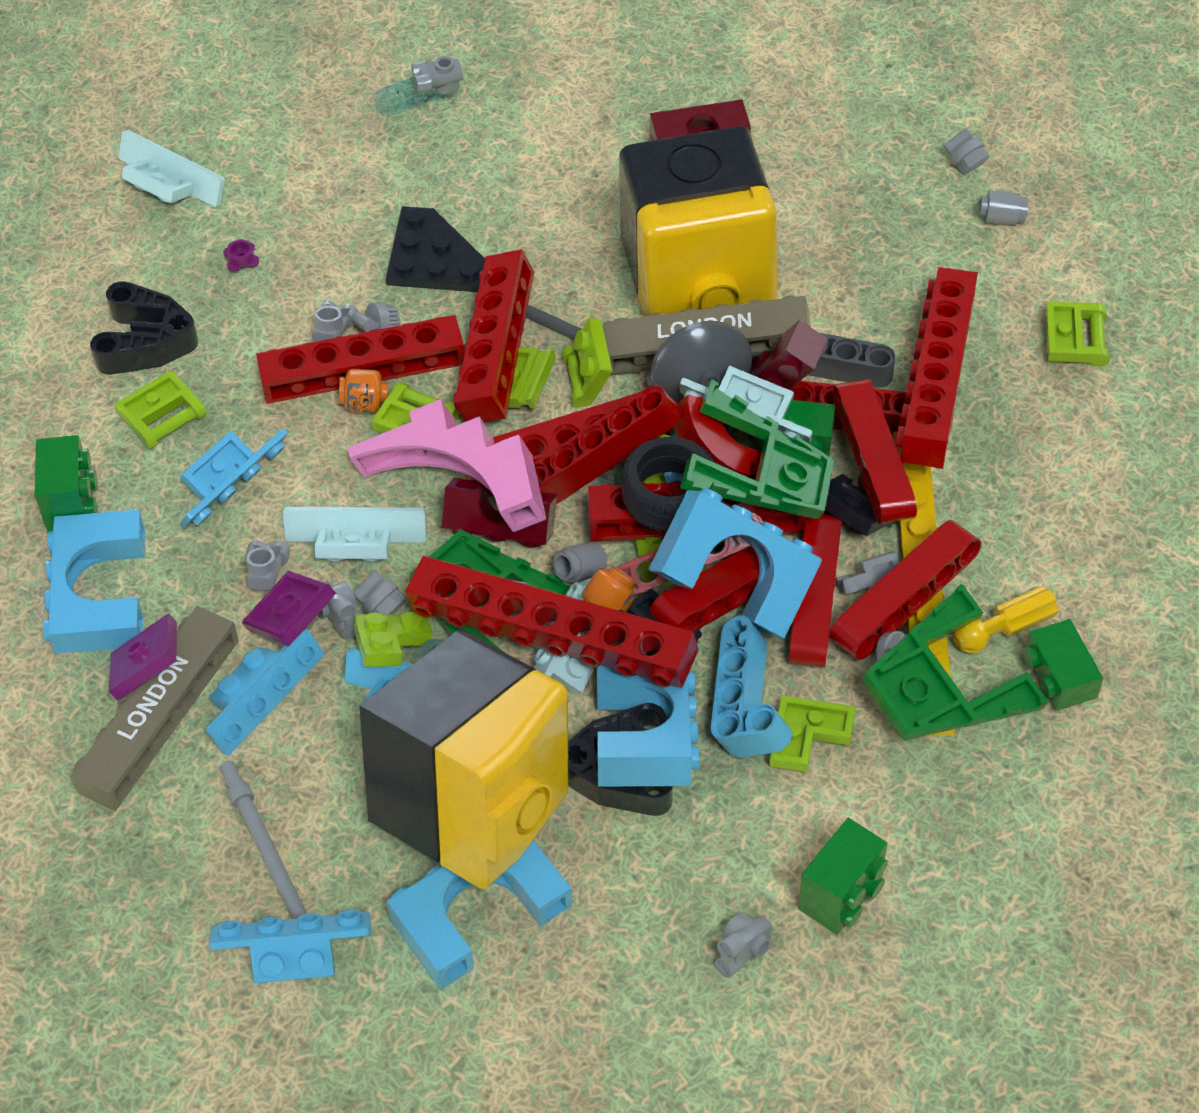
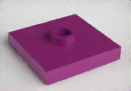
M287 571L243 619L242 624L252 633L289 647L334 597L336 592L329 584Z
M169 613L111 652L109 693L116 700L122 699L176 662L177 621Z

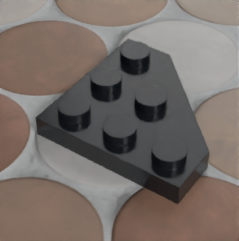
M402 206L386 274L387 286L478 292L480 272L483 271L485 258L434 208Z

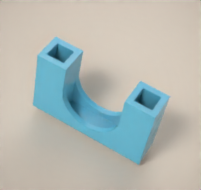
M702 488L701 491L687 490L648 570L679 587L693 589L712 549L727 537L733 535L742 537L749 542L757 554L759 578L741 616L748 617L754 626L765 634L784 639L822 559L811 553L813 547L798 539H793L791 542L782 537L783 530L768 522H763L761 525L751 519L753 513L737 505H733L730 508L721 503L723 497L720 494L707 488Z
M140 509L55 516L53 531H48L47 536L52 560L46 561L47 579L51 582L50 589L45 590L44 594L45 607L49 611V619L43 621L44 639L51 642L55 654L117 649L143 631V613L138 597L88 600L75 594L73 586L83 571L99 562L145 558V526Z
M604 665L597 667V710H626L645 703H655L661 706L666 713V722L650 730L598 732V787L691 786L692 770H699V747H691V744L698 743L697 721H690V719H696V696H689V694H695L694 672H689L683 688L672 685L662 687L656 685L650 679L638 675L633 677L624 676L614 668Z
M534 840L520 859L492 883L503 886L513 892L539 926L572 906V888ZM442 866L431 869L422 880L414 885L400 888L386 901L390 922L440 990L474 969L471 948L446 915L452 900L461 891L473 886V884Z

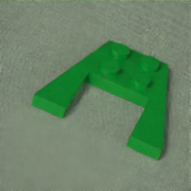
M711 379L705 389L700 412L764 440L756 479L748 478L692 453L687 461L680 488L691 491H701L702 488H707L720 494L725 499L819 519L825 511L834 460L799 436L795 435L792 439L778 429V422L769 416L765 420L747 409L749 405L747 401L736 394L732 399L717 389L719 383Z
M461 529L429 556L508 580L526 582L530 586L566 595L571 587L565 584V581L561 580L558 576L552 573L546 575L530 567L531 563L519 557L515 560L500 553V548ZM416 568L410 573V580H411V578H412V576H413V574H414ZM450 593V594L446 595L445 597H449V596L453 595L454 593ZM486 602L479 604L477 607L483 606ZM436 617L449 637L458 630H464L501 650L476 628L466 625L462 628L456 627L446 619Z
M960 584L946 600L939 603L932 610L931 614L909 631L908 635L879 659L861 679L903 740L1042 710L1049 702L1028 672L1017 676L970 702L963 696L928 647V645L964 628L971 622L979 620L984 613L963 584Z

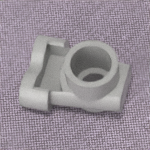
M441 56L434 62H425L423 60L411 63L418 94L433 91V88L441 94H451L459 88V81L463 80L459 59Z
M324 301L320 308L315 311V329L312 333V340L317 342L341 336L346 328L354 325L352 316L354 313L359 312L358 309L350 304L340 307L332 301Z
M254 540L248 544L245 559L248 567L247 586L249 589L270 591L274 587L281 566L288 562L290 546L287 543L276 541L267 545L262 541Z
M346 581L334 586L329 582H323L329 584L336 594L317 615L321 619L328 617L334 624V628L344 639L355 637L353 624L354 615L357 613V600L352 588Z
M740 912L729 921L724 930V938L717 943L720 957L715 961L716 968L723 976L731 977L743 967L750 957L754 955L760 958L768 951L772 943V924L768 919L763 916L752 919L744 912Z

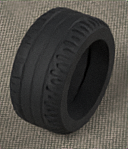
M672 436L658 437L657 439L654 438L646 441V443H642L630 453L623 467L622 497L626 509L636 521L644 524L645 527L655 529L656 531L660 530L661 532L668 531L685 494L674 497L661 496L649 491L642 483L650 476L662 472H675L684 475L687 461L692 453L714 462L711 455L703 447H700L699 444L684 438Z

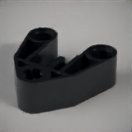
M118 281L108 287L106 298L113 320L121 324H130L131 332H101L90 341V348L98 371L102 374L112 375L166 365L195 350L198 346V335L192 315L173 298L130 282Z
M645 703L594 720L568 741V786L597 805L651 816H660L668 812L673 802V786L598 787V732L650 730L644 728V726L648 725L655 726L656 728L666 722L664 709L655 703ZM655 790L662 792V794L651 795L649 792Z

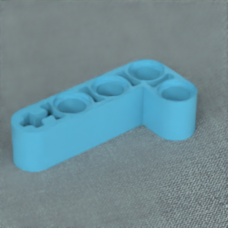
M746 616L733 617L723 626L711 720V733L730 756L734 758H745L781 751L787 747L792 738L791 728L775 708L769 704H762L767 641Z

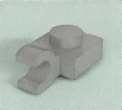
M890 551L859 561L861 572L836 578L839 592L849 594L866 588V591L870 590L899 563L897 552Z

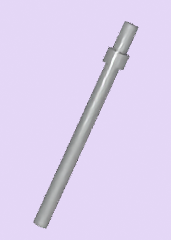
M233 761L222 763L219 769L229 787L227 794L233 806L239 808L292 919H297L299 916L307 914L253 803L254 794L249 784L242 781Z

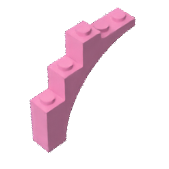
M442 399L410 411V423L348 447L349 458L363 477L396 468L412 466L446 468L472 477L489 489L496 499L500 514L513 532L546 520L533 457L519 434L494 444L493 436L480 416L456 426L454 417Z

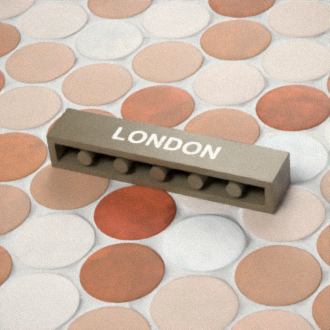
M791 295L775 300H753L745 304H722L714 308L685 309L681 312L668 314L653 313L646 317L630 319L617 318L614 321L603 322V331L613 370L611 374L651 369L653 359L660 346L678 330L697 322L720 321L736 327L746 337L752 351V356H758L764 350L772 354L781 336L797 321L801 320L810 327L811 324L806 295L798 297Z
M196 606L189 617L187 616L181 621L177 631L176 662L136 688L127 700H123L107 728H103L97 734L94 745L87 755L76 762L71 777L78 794L116 812L239 642L233 621L199 606Z

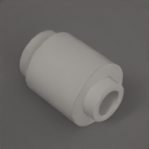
M988 190L987 196H981L979 216H984V223L1016 226L1017 223H1025L1028 211V198L1021 197L1019 193Z
M595 541L568 546L555 555L553 561L554 571L561 580L571 583L590 579L598 569H606L607 555L603 547Z

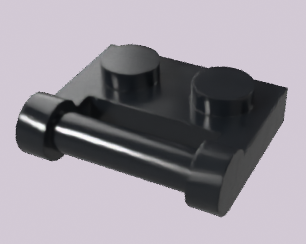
M845 474L830 480L824 511L826 514L839 518L848 524L852 531L863 534L866 537L885 526L890 528L895 523L879 524L867 493L852 484L853 480Z

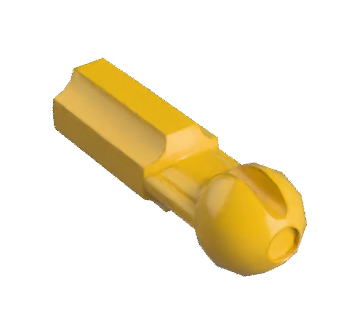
M1042 585L997 605L994 608V616L983 621L981 619L973 621L964 628L954 632V642L961 651L969 654L978 653L985 648L989 638L999 632L1010 637L1055 617L1059 612L1056 603L1057 599L1050 589Z

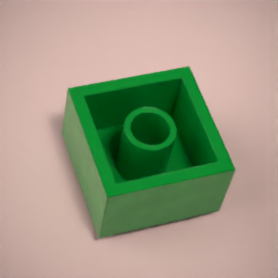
M79 435L36 439L34 496L47 532L53 531L55 516L98 513L96 499L92 498V491L98 490L97 474L95 470H90V452L88 448L83 449Z
M848 817L803 871L798 910L836 935L840 933L845 925L851 928L863 911V907H861L867 897L874 899L885 884V879L882 876L888 865V860L885 859L888 842Z

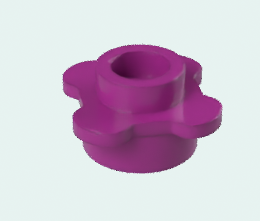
M243 239L231 242L223 251L224 257L228 258L229 261L227 264L228 269L236 272L240 268L257 266L259 264V257L254 254L255 245Z

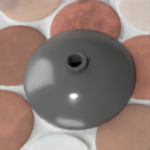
M702 321L690 324L672 334L658 349L651 367L653 385L660 386L678 403L684 398V395L680 393L679 385L682 378L705 387L713 379L719 383L717 387L719 389L729 366L746 373L750 372L752 351L743 333L728 323Z

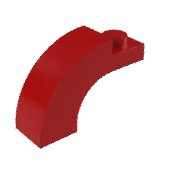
M687 395L677 403L682 410L681 419L675 425L678 438L688 439L691 442H695V444H699L700 447H703L711 455L714 463L748 478L756 479L762 451L742 446L728 434L721 421L701 413L700 409L703 398Z

